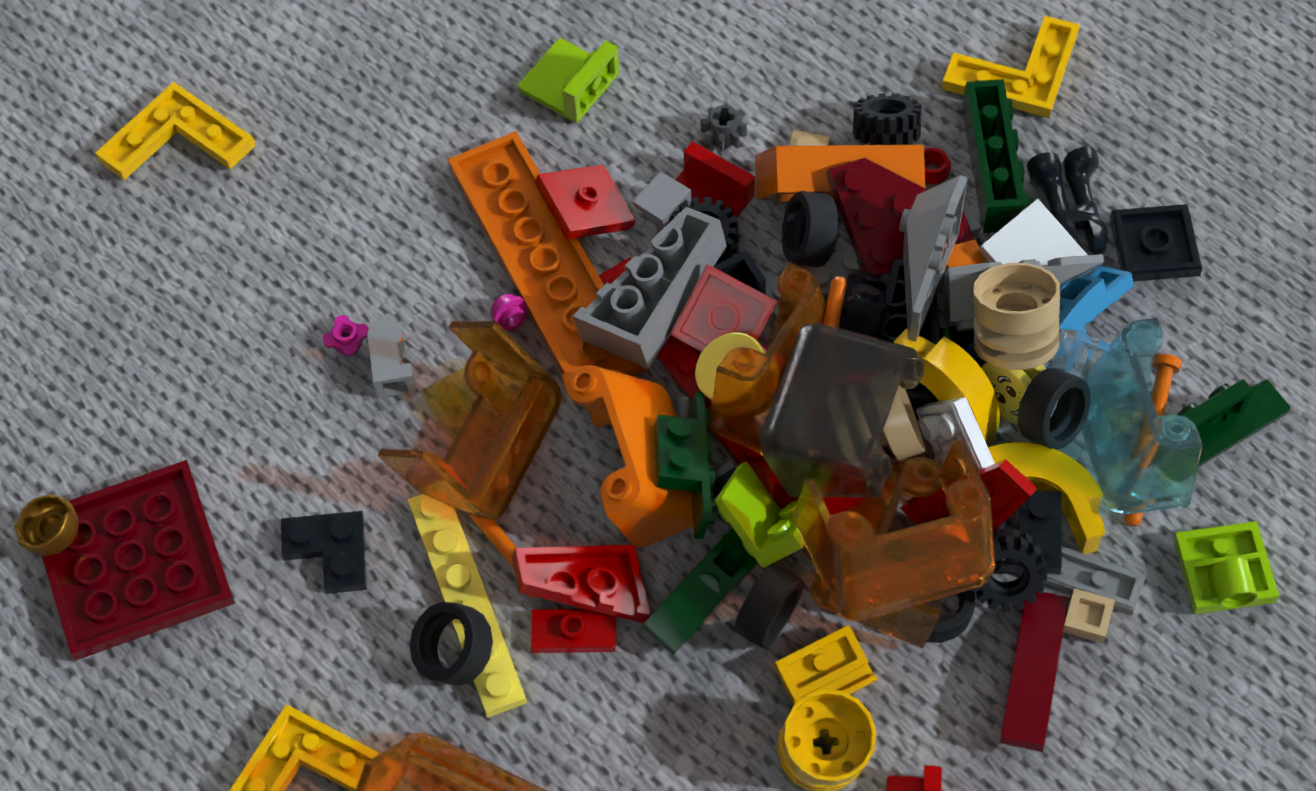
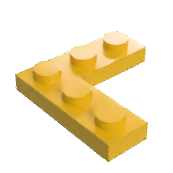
M1044 16L1025 71L953 52L943 78L942 90L964 95L966 82L1004 79L1007 98H1011L1013 109L1050 118L1079 33L1080 24Z
M172 82L97 150L95 155L99 163L125 181L176 133L182 135L229 170L244 158L256 144L253 136L183 87Z
M286 704L229 791H285L301 765L350 791H383L396 771L397 765L394 760Z

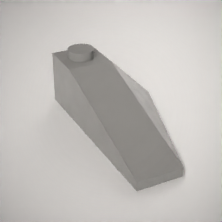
M960 175L918 194L912 209L905 208L903 211L899 231L905 233L903 262L908 340L916 342L958 238L968 177Z
M1103 254L1059 257L1048 260V266L1042 267L1053 273L1060 282V286L1097 269L1104 263ZM1036 259L1019 262L1040 266V262L1036 261ZM1001 262L949 267L940 281L946 327L957 326V332L974 330V282L981 273L994 266L1002 265Z

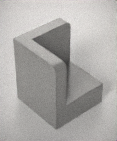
M660 171L634 199V206L657 221L658 234L669 221H672L671 215L675 210L679 213L681 212V204L686 202L688 207H691V190Z

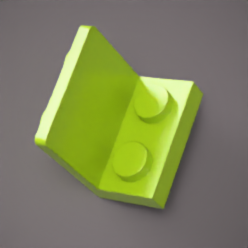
M559 38L518 84L519 92L578 123L620 74L618 46L605 40L597 51L588 53L572 43Z
M747 462L738 465L715 499L721 517L731 524L742 539L747 553L755 557L762 568L802 549L824 512V509L813 498L803 503L800 500H795L781 510Z

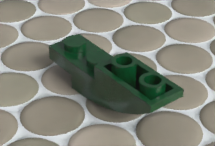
M733 528L700 561L642 626L647 633L672 655L691 638L739 584L759 565L755 557L747 553L742 539Z

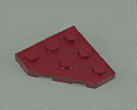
M867 158L829 169L826 175L862 272H869L878 277L890 274L894 259H903L905 233L899 231L903 211L905 208L911 210L917 195L927 191V189ZM962 211L959 235L955 245L974 240L964 211Z

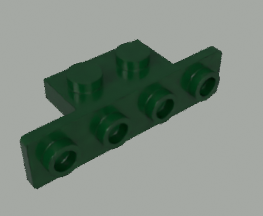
M1244 379L1231 386L1227 383L1219 386L1209 395L1208 400L1199 405L1191 403L1176 415L1177 421L1171 436L1158 443L1151 477L1159 487H1167L1285 416L1290 410V405L1268 380H1263L1253 387H1250Z
M695 391L687 418L657 414L654 424L657 487L691 491L694 538L703 539L708 524L714 525L717 505L715 500L711 499L715 483V469L709 468L713 451V439L707 437L711 421L710 408H705L704 394Z

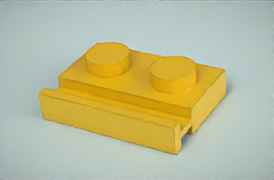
M850 625L772 664L790 700L794 704L807 694L823 689L844 691L850 695L878 680L877 676L873 674L868 664L869 661Z

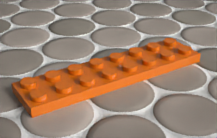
M514 131L449 158L448 164L454 178L518 295L526 302L528 313L561 373L564 374L585 365L597 366L631 376L647 371L648 369L581 340L572 316L582 306L586 309L597 298L596 293L604 284L579 240H566L535 185L536 178L540 172L518 133Z

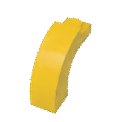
M906 328L886 349L883 362L923 384L935 395L938 401L966 397L986 445L990 447L996 439L1000 411L994 388L982 368L964 349L947 337L943 336L937 344H934L918 336L915 342L908 340V329Z
M1013 442L988 447L994 463L1007 459L1037 487L1035 491L1061 492V510L1067 518L1080 552L1089 554L1098 551L1101 538L1105 534L1103 520L1098 513L1103 493L1091 474L1081 464L1061 451L1035 443Z

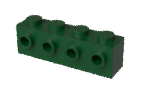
M1004 79L966 82L962 112L983 233L998 232L1030 205L1029 193L1024 192L1023 189L1024 165L1023 161L1018 160L1017 156L1019 148L1017 129L1012 128L1013 104L1011 98H1007Z

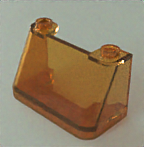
M788 262L778 279L777 287L781 297L777 320L772 326L770 336L774 341L765 354L748 347H737L725 355L716 368L711 421L708 430L768 457H779L786 454L793 445L795 434L802 431L827 305L815 275ZM837 341L835 343L826 391L835 379L836 372L840 371L844 359L843 344Z

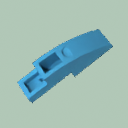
M1100 266L1090 275H1083L1060 286V315L1058 316L1059 350L1051 360L1043 364L1046 369L1052 368L1088 339L1085 325L1093 321L1108 306L1117 302L1123 294L1134 286L1131 272Z

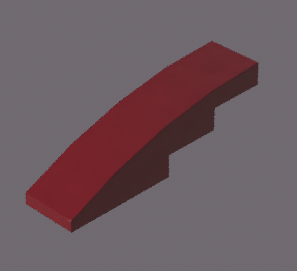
M1035 592L1037 600L1033 604H1030L1027 599L1024 600L1025 608L1022 609L1000 743L1043 752L1068 597L1042 592V594Z

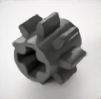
M726 103L715 108L709 107L708 119L704 118L700 121L701 132L705 133V145L713 143L719 147L720 152H723L724 148L731 147L732 145L735 148H739V136H747V123L743 122V111H736Z

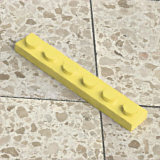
M444 486L408 499L412 515L444 602H453L473 607L485 616L491 626L493 638L491 657L484 671L473 680L486 717L488 718L527 704L524 691L447 487ZM455 619L452 621V624L463 650L465 640L463 625L459 619Z

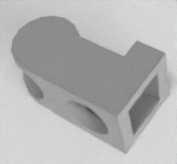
M392 320L375 322L369 328L367 338L373 384L377 399L417 392L411 363H401V357L405 352V343L400 326Z

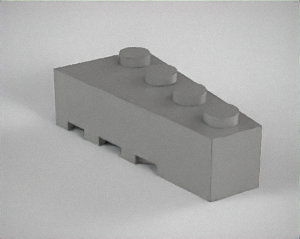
M685 207L651 240L652 245L641 256L637 257L635 255L625 265L626 270L612 284L607 282L596 293L597 298L586 309L582 306L572 316L582 341L647 369L650 368L669 338V334L706 264L714 267L727 246L720 220L689 207Z

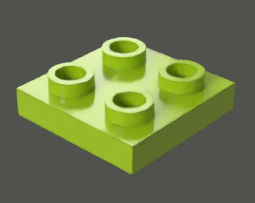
M1257 521L1175 533L1173 542L1194 615L1277 602L1279 593Z

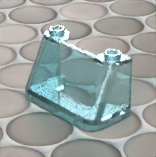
M1158 317L1136 320L1127 324L1082 377L1090 389V408L1081 431L1098 485L1103 493V501L1110 510L1119 514H1135L1190 506L1203 446L1196 426L1188 418L1180 415L1157 416L1151 398L1154 386L1151 379V370L1154 354L1161 349L1164 339Z

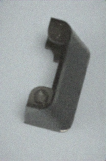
M822 323L805 324L801 327L761 433L763 456L789 497L881 496L885 481L891 474V460L885 454L879 441L898 385L903 389H913L924 376L925 366L923 358L918 355L914 348Z

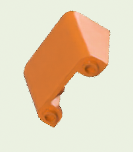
M592 365L580 366L562 374L561 376L568 395L575 403L583 405L589 411L593 424L597 428L605 425L613 427L626 466L614 471L602 482L600 494L607 517L636 548L651 545L693 527L691 491L657 487L654 438L655 420L657 414L677 417L672 399L665 388L657 382Z

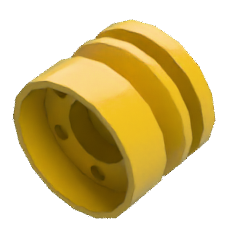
M823 689L809 693L793 706L778 734L776 753L781 769L794 784L807 791H837L843 789L855 780L868 764L875 750L876 728L871 713L859 699L846 692ZM819 737L824 738L825 744H832L827 755L823 754L820 747H814Z

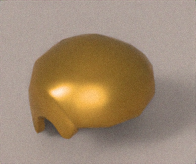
M50 494L33 498L21 510L18 521L13 526L19 539L17 543L27 551L45 557L61 553L72 544L78 532V516L72 504L64 497Z

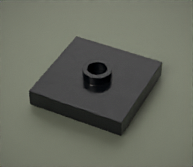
M1188 204L1111 210L1110 223L1120 270L1131 272L1133 282L1201 275L1202 264Z

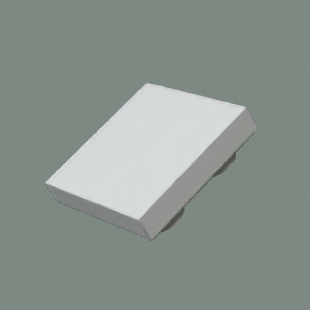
M1039 199L1035 200L978 249L989 262L1006 264L1036 259V261L1040 262V267L1048 266L1047 261L1054 258L1087 255Z
M966 397L927 403L916 409L920 419L918 420L921 434L925 440L930 442L936 456L934 458L935 467L947 482H952L995 464Z

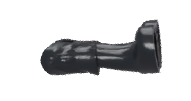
M1083 146L1070 151L1065 156L1062 166L1058 154L1053 152H1044L1032 157L1026 165L1030 179L1043 190L1051 208L1049 212L1078 244L1077 230L1084 229L1090 252L1097 254L1105 252L1106 245L1109 242L1108 229L1099 216L1097 203L1094 202L1090 188V177L1099 165V157L1095 148ZM1062 171L1076 205L1073 209H1069L1062 184Z

